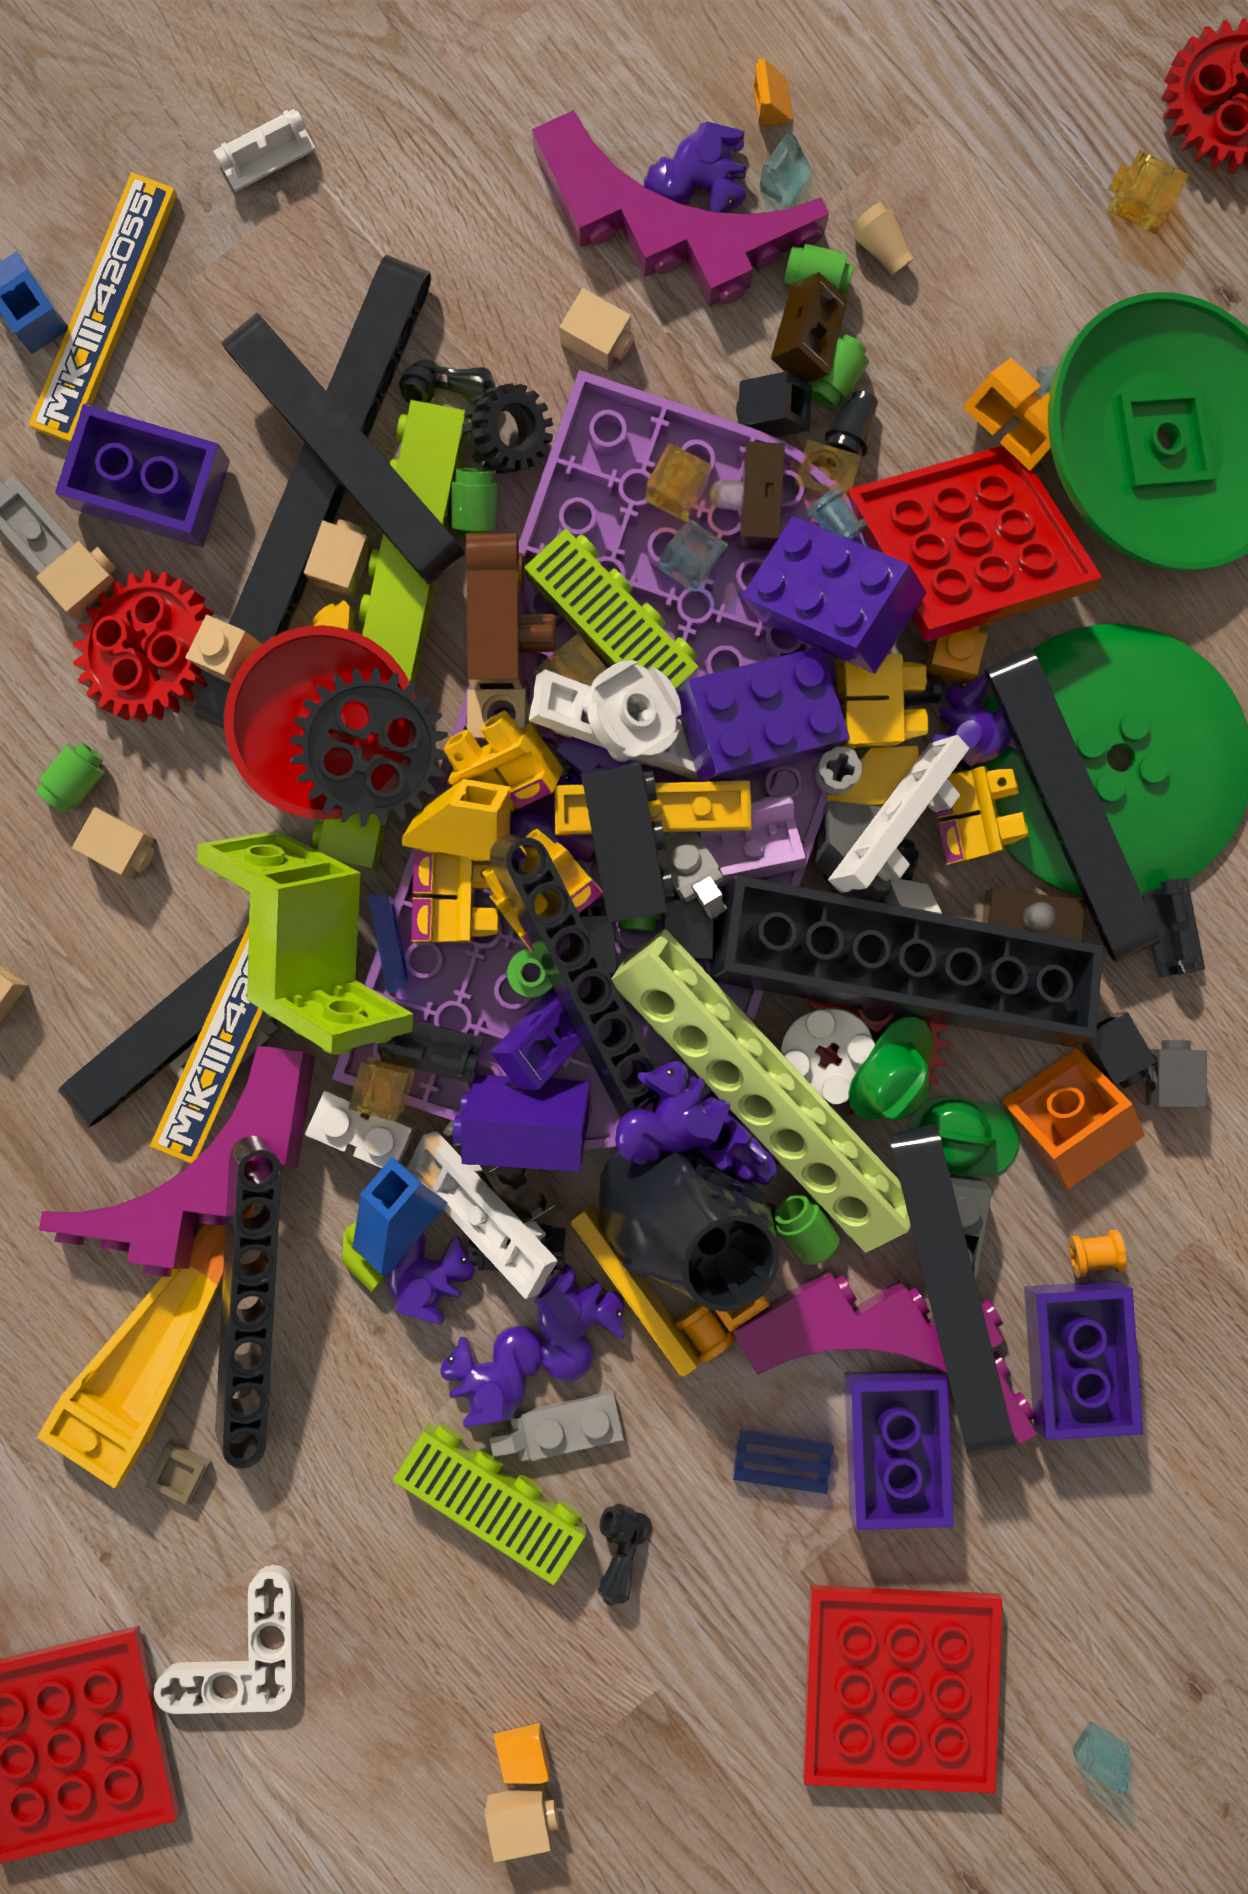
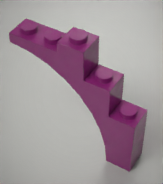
M574 110L532 129L533 147L536 157L580 248L591 242L594 245L602 244L610 240L617 230L622 229L644 277L655 272L660 275L666 274L677 268L682 260L686 258L708 306H712L720 301L723 304H729L740 299L746 294L747 289L750 288L753 266H756L757 269L765 268L777 261L781 253L792 249L793 246L804 248L805 243L814 245L822 238V234L825 233L829 212L821 197L785 210L757 214L714 213L676 203L646 189L617 168L592 141Z
M257 1046L247 1085L232 1116L211 1145L183 1172L150 1193L113 1207L83 1212L42 1211L39 1230L56 1233L54 1242L84 1245L85 1237L101 1239L100 1248L129 1251L127 1262L142 1264V1274L171 1277L172 1269H189L198 1213L199 1223L226 1226L229 1156L232 1147L237 1141L248 1136L261 1137L269 1143L281 1162V1169L283 1166L298 1168L315 1056L303 1051ZM260 1155L252 1157L245 1164L244 1170L251 1172L252 1162H254L253 1171L259 1170L265 1164L266 1157Z
M826 1269L770 1302L767 1308L733 1330V1334L757 1375L791 1359L828 1350L869 1349L905 1355L937 1367L947 1373L934 1318L932 1316L925 1320L923 1317L930 1313L927 1304L916 1288L908 1291L900 1281L852 1309L850 1304L857 1301V1298L843 1275L834 1279L833 1275ZM986 1300L983 1303L981 1302L991 1346L994 1348L1004 1342L997 1330L998 1327L1003 1325V1322L992 1303ZM994 1351L993 1354L1013 1436L1022 1444L1037 1435L1030 1423V1420L1035 1418L1036 1415L1021 1392L1015 1395L1012 1393L1005 1381L1006 1378L1011 1376V1373L1000 1354Z

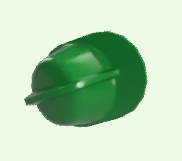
M914 1016L902 1017L890 1024L881 1035L850 1083L848 1091L849 1105L857 1116L866 1120L887 1117L892 1121H897L913 1115L922 1107L930 1090L928 1064L931 1060L933 1049L932 1033L925 1021Z
M935 1097L924 1102L922 1107L911 1116L907 1127L910 1130L937 1123L950 1173L974 1177H991L1004 1171L1011 1164L1019 1148V1132L1013 1118L1002 1108L979 1101L955 1097Z

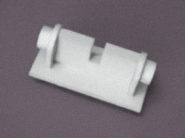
M292 109L289 112L287 110L284 111L283 115L227 144L226 142L222 143V147L214 150V154L234 191L237 192L314 152L316 148L305 130L306 126L299 112Z

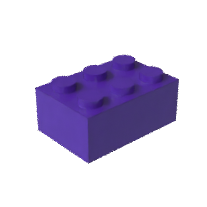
M83 404L55 494L71 509L203 548L230 460L218 443Z
M792 516L741 597L763 624L813 647L822 646L824 652L875 674L927 592L910 564Z
M822 646L688 679L676 690L681 704V715L679 718L699 782H717L826 753L850 739Z
M1119 1281L1024 1286L1032 1408L1036 1415L1033 1418L1034 1429L1046 1440L1142 1435L1143 1422L1133 1288Z
M939 1370L844 1372L849 1514L856 1530L954 1527L948 1379Z

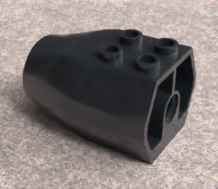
M697 1148L684 1153L662 1150L657 1161H648L645 1165L626 1161L619 1151L608 1159L600 1174L599 1226L610 1240L608 1245L624 1259L622 1264L626 1269L641 1277L648 1278L649 1276L687 1295L705 1308L721 1312L744 1308L766 1293L779 1267V1246L768 1202L763 1193L750 1180H745L735 1175L729 1169L722 1171Z

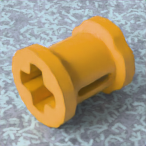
M1117 1229L1109 1230L1106 1236L1080 1239L1078 1235H1074L1068 1238L1069 1257L1076 1278H1085L1087 1272L1112 1268L1117 1272L1126 1271V1249L1121 1233Z
M699 1303L685 1312L674 1323L678 1330H685L700 1351L698 1358L702 1363L718 1356L736 1340L732 1332L724 1330L711 1309H707Z

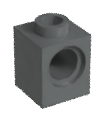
M1162 1040V1049H1150L1156 1063L1146 1068V1105L1207 1108V1050H1191V1041Z

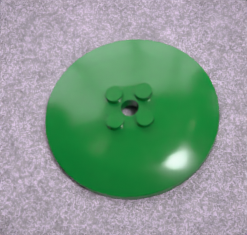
M1154 292L1140 294L1109 306L1084 325L1070 341L1059 361L1052 381L1048 403V431L1053 460L1062 485L1076 510L1086 523L1105 542L1132 560L1146 566L1173 572H1199L1233 562L1248 554V327L1230 313L1210 302L1179 293ZM1158 429H1161L1170 437V450L1163 448L1158 442Z
M1101 624L1077 628L1059 634L1034 648L1033 652L1044 671L1142 898L1143 892L1161 888L1160 882L1184 878L1189 880L1202 871L1228 844L1237 830L1248 803V724L1242 707L1223 676L1203 656L1183 642L1164 633L1134 625ZM991 694L985 709L994 714L999 707L993 694ZM1008 746L998 758L974 766V768L985 766L989 771L999 769L1015 770L1020 794L995 800L999 817L1024 812L1029 837L1015 844L1007 845L1006 850L1009 855L1026 871L1042 882L1060 891L1082 897L1019 752L1014 751ZM1111 747H1121L1128 752L1130 765L1126 771L1119 772L1110 767L1107 755Z

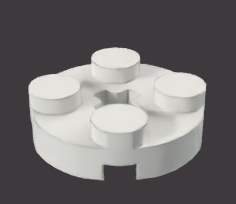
M633 660L618 662L600 673L593 681L590 691L584 695L582 700L583 710L588 716L595 736L608 750L612 758L621 762L646 760L669 748L678 734V731L674 732L676 717L681 715L680 700L670 680L654 667L647 670L640 665H634L639 661ZM627 702L630 705L637 703L640 706L642 712L637 716L639 721H636L629 715Z
M838 1007L816 1009L798 1017L785 1034L781 1053L827 1103L841 1104L849 1099L848 1091L851 1080L875 1046V1042L868 1026L854 1013ZM831 1043H835L839 1046L837 1055L842 1058V1061L838 1065L830 1063L827 1068L822 1067L818 1064L821 1057L815 1052L816 1048L819 1045L827 1048Z

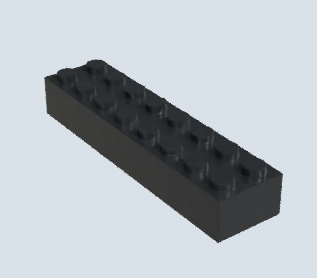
M736 875L722 888V900L728 910L718 916L710 976L715 982L903 1017L914 1016L925 1021L1073 1047L1096 1039L1103 945Z

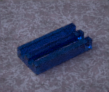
M386 893L368 896L386 990L392 993L409 990L411 986L394 898Z
M739 1429L732 1477L733 1480L827 1494V1481L831 1469L830 1460L833 1455L834 1446L828 1442ZM747 1443L820 1454V1461L746 1451ZM744 1462L818 1473L816 1479L744 1468Z

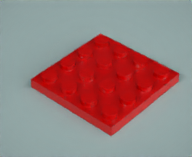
M1003 445L847 489L846 495L849 498L857 524L870 547L910 564L926 590V595L911 617L925 642L1098 590L1102 580L1101 574L1033 469L1031 471L1028 470Z
M810 1585L802 1770L804 1785L996 1794L1002 1598L999 1593Z
M140 1626L0 1659V1864L175 1822L180 1816V1807L157 1703L154 1698V1690Z

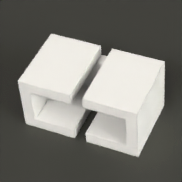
M331 1089L323 1092L305 1135L343 1152L356 1146L357 1148L353 1154L354 1157L383 1168L391 1157L402 1164L418 1126L382 1110L373 1111L368 1120L361 1116L368 1114L371 1105Z

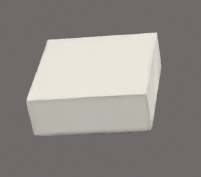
M903 879L891 880L890 890L884 896L887 904L942 914L928 884Z

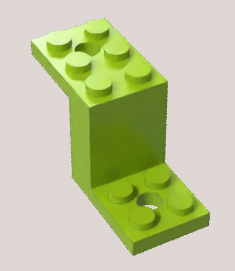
M279 830L197 844V862L215 872L217 877L228 879L242 887L244 892L250 894L247 1001L265 1011L268 1016L276 1018L292 1028L295 1033L303 1035L322 1047L325 1052L330 1054H345L354 1047L369 1043H385L394 1036L412 1032L413 1013L355 980L360 872Z

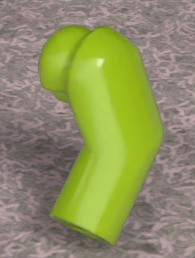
M354 1222L344 1231L342 1262L372 1293L387 1279L388 1275L386 1277L381 1275L353 1248L356 1222Z

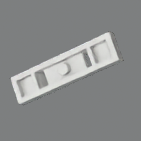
M548 670L538 674L535 680L534 698L530 709L529 721L553 729V732L560 735L575 737L605 748L595 736L588 716H585V722L581 721L582 700L584 695L590 691L591 686ZM627 702L629 715L636 721H639L637 716L642 712L638 704L630 705ZM676 719L674 732L678 731V734L673 744L663 752L649 759L641 760V764L650 767L656 766L697 781L698 777L681 721Z
M958 735L929 743L828 879L840 893L849 892L851 889L868 888L876 875L883 881L902 877L910 866L897 849L903 838L927 806L934 812L951 809L960 797L958 791L947 779L969 750V747Z
M437 1131L423 1135L407 1168L418 1175L448 1202L443 1210L525 1299L538 1295L548 1275L552 1272L558 1261L540 1242L546 1233L535 1221L522 1223L480 1178L482 1173H484L480 1165L461 1164V1156Z

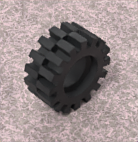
M513 383L487 389L470 401L474 406L466 408L464 416L471 419V422L462 424V433L470 432L472 439L466 440L464 443L467 449L476 448L477 451L471 457L476 463L485 461L483 469L496 470V474L526 470L541 462L539 458L545 457L549 452V449L543 444L552 442L553 434L545 433L546 427L553 426L552 417L544 419L542 413L549 410L546 403L536 404L535 402L540 395L534 390L526 392V385H513ZM502 411L509 412L517 424L518 440L514 447L506 446L498 433L497 421Z

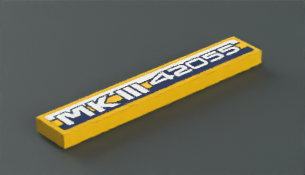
M131 172L28 425L33 430L66 443H71L82 405H93L178 196L174 188Z
M249 924L150 1144L152 1148L189 1163L198 1158L263 1012L262 1009L247 1001Z

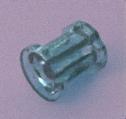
M837 486L816 500L806 510L809 518H816L823 529L852 540L868 524L864 519L858 520L842 498L844 494L843 489Z

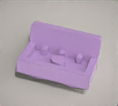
M791 796L779 798L765 797L755 803H751V831L699 832L701 840L719 865L725 880L717 885V887L728 884L736 875L757 879L806 868V858L794 819V803Z

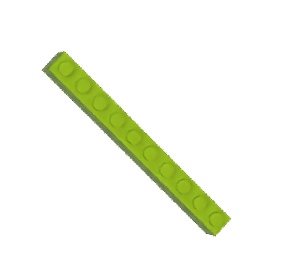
M411 400L408 415L401 414L398 421L396 439L397 442L402 443L399 459H392L390 465L448 531L451 512V482L456 480V469L461 468L466 446L464 441L467 440L468 432L462 433V424L469 421L464 416L465 410ZM383 534L380 550L373 549L369 562V577H374L371 595L364 594L360 605L359 621L365 623L362 635L386 650L400 665L410 684L412 682L417 684L438 580L429 586ZM391 811L387 812V824L385 826L379 824L376 814H370L366 827L360 826L358 813L351 815L345 823L341 822L340 818L326 819L324 822L317 821L313 832L312 848L318 849V851L349 867L378 872Z

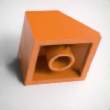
M1078 1048L1069 1052L1001 1100L1004 1108L1013 1118L1039 1158L1067 1189L1076 1185L1145 1136L1133 1104Z

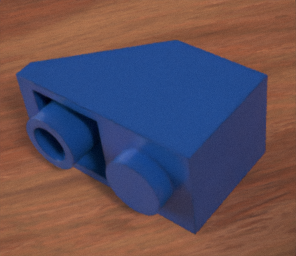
M18 251L0 262V313L13 333L33 354L65 333L68 325Z
M391 1157L360 1194L353 1248L381 1275L386 1277L448 1202L418 1175Z

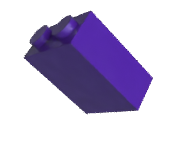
M475 1075L471 1091L463 1092L460 1115H456L454 1119L453 1143L454 1145H461V1164L580 1172L589 1127L590 1081L548 1079L539 1090L517 1089L508 1076Z

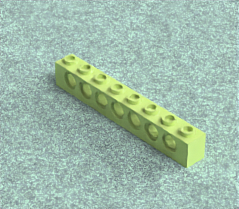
M666 928L625 957L611 978L621 996L630 1002L648 1021L654 1031L663 1037L681 1056L686 1065L695 1071L701 1079L705 1080V1083L713 1090L719 1100H725L730 1103V1110L746 1125L751 1134L758 1138L778 1159L782 1167L790 1172L811 1194L813 1200L827 1211L842 1227L846 1235L851 1237L866 1253L908 1232L911 1224L899 1179Z

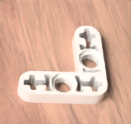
M278 1565L265 1566L258 1571L249 1585V1661L180 1662L170 1665L157 1680L153 1692L155 1701L162 1710L172 1714L272 1712L280 1710L287 1704L295 1690L296 1684L295 1585L290 1572ZM268 1579H274V1586L282 1588L283 1591L279 1592L275 1598L274 1612L265 1614L269 1608L268 1592L260 1591V1588L265 1585ZM271 1625L281 1629L285 1638L284 1645L275 1650L264 1647L259 1638L262 1628ZM278 1662L275 1668L276 1684L284 1685V1687L280 1688L277 1696H271L270 1689L261 1686L265 1684L269 1677L270 1663ZM221 1675L230 1676L237 1683V1695L229 1699L219 1697L213 1690V1679ZM200 1676H204L202 1690L201 1688L187 1689L181 1698H176L175 1690L167 1689L174 1678H180V1685L183 1687H196L201 1679ZM200 1690H201L202 1698H203V1699H200V1698H199Z

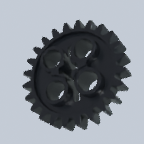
M356 668L353 669L351 683L347 685L338 674H335L333 676L334 691L330 692L320 684L316 687L318 696L321 699L319 704L307 699L303 701L302 705L311 714L309 719L303 717L294 718L293 723L305 731L304 735L290 737L289 743L303 748V753L290 758L291 764L305 765L306 771L296 780L298 783L312 781L315 785L307 797L309 800L321 795L327 798L322 811L325 814L336 805L341 807L340 821L343 823L348 820L352 812L358 813L361 827H366L370 814H376L379 824L385 826L387 824V812L391 810L400 820L406 819L403 805L408 803L413 808L420 810L423 806L417 794L420 791L428 795L436 793L434 787L428 782L429 777L443 778L445 772L434 766L435 760L448 758L444 750L436 748V742L447 738L448 732L434 731L432 727L442 717V714H426L424 709L432 698L426 696L416 701L412 697L417 685L415 682L409 684L404 690L398 688L399 673L395 672L388 682L384 683L381 682L379 669L374 668L369 681H363L361 673ZM352 703L364 707L368 714L367 725L357 730L346 727L340 716L343 707ZM404 721L411 726L414 737L409 746L399 747L391 743L387 730L392 722ZM336 730L346 736L364 742L369 735L377 738L376 746L378 748L408 757L411 763L409 766H404L375 754L369 761L361 758L363 754L361 748L329 738L328 731ZM333 749H342L347 752L352 761L350 771L342 776L329 773L324 765L326 753ZM388 766L396 773L398 779L397 786L392 792L382 793L373 787L371 773L376 767Z

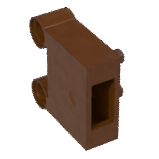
M467 533L468 681L474 690L525 689L524 652H554L556 650L555 616L553 614H524L523 553H519L518 533Z

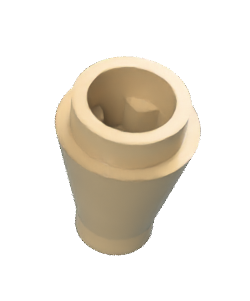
M881 201L869 208L851 224L856 232L854 239L880 262L891 276L897 274L914 260V257L908 250L892 208L887 210Z

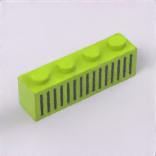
M567 528L564 529L524 567L526 579L610 667L625 660L639 661L634 665H640L647 670L654 667L661 671L670 680L675 690L680 688L688 679L697 676L699 666L695 663L698 659L695 651L682 638L678 637L674 641L662 629L665 621L650 604L645 603L641 607L629 594L633 590L629 582L616 569L613 568L608 572L596 560L600 556L599 552L582 534L575 538Z
M428 1422L392 1481L554 1586L585 1538L586 1524L581 1521L583 1518L582 1514L564 1501H559L556 1505L542 1496L543 1489L530 1478L519 1475L516 1479L502 1470L503 1463L497 1457H493V1454L479 1449L476 1453L461 1443L463 1437L450 1426L439 1423L436 1427Z

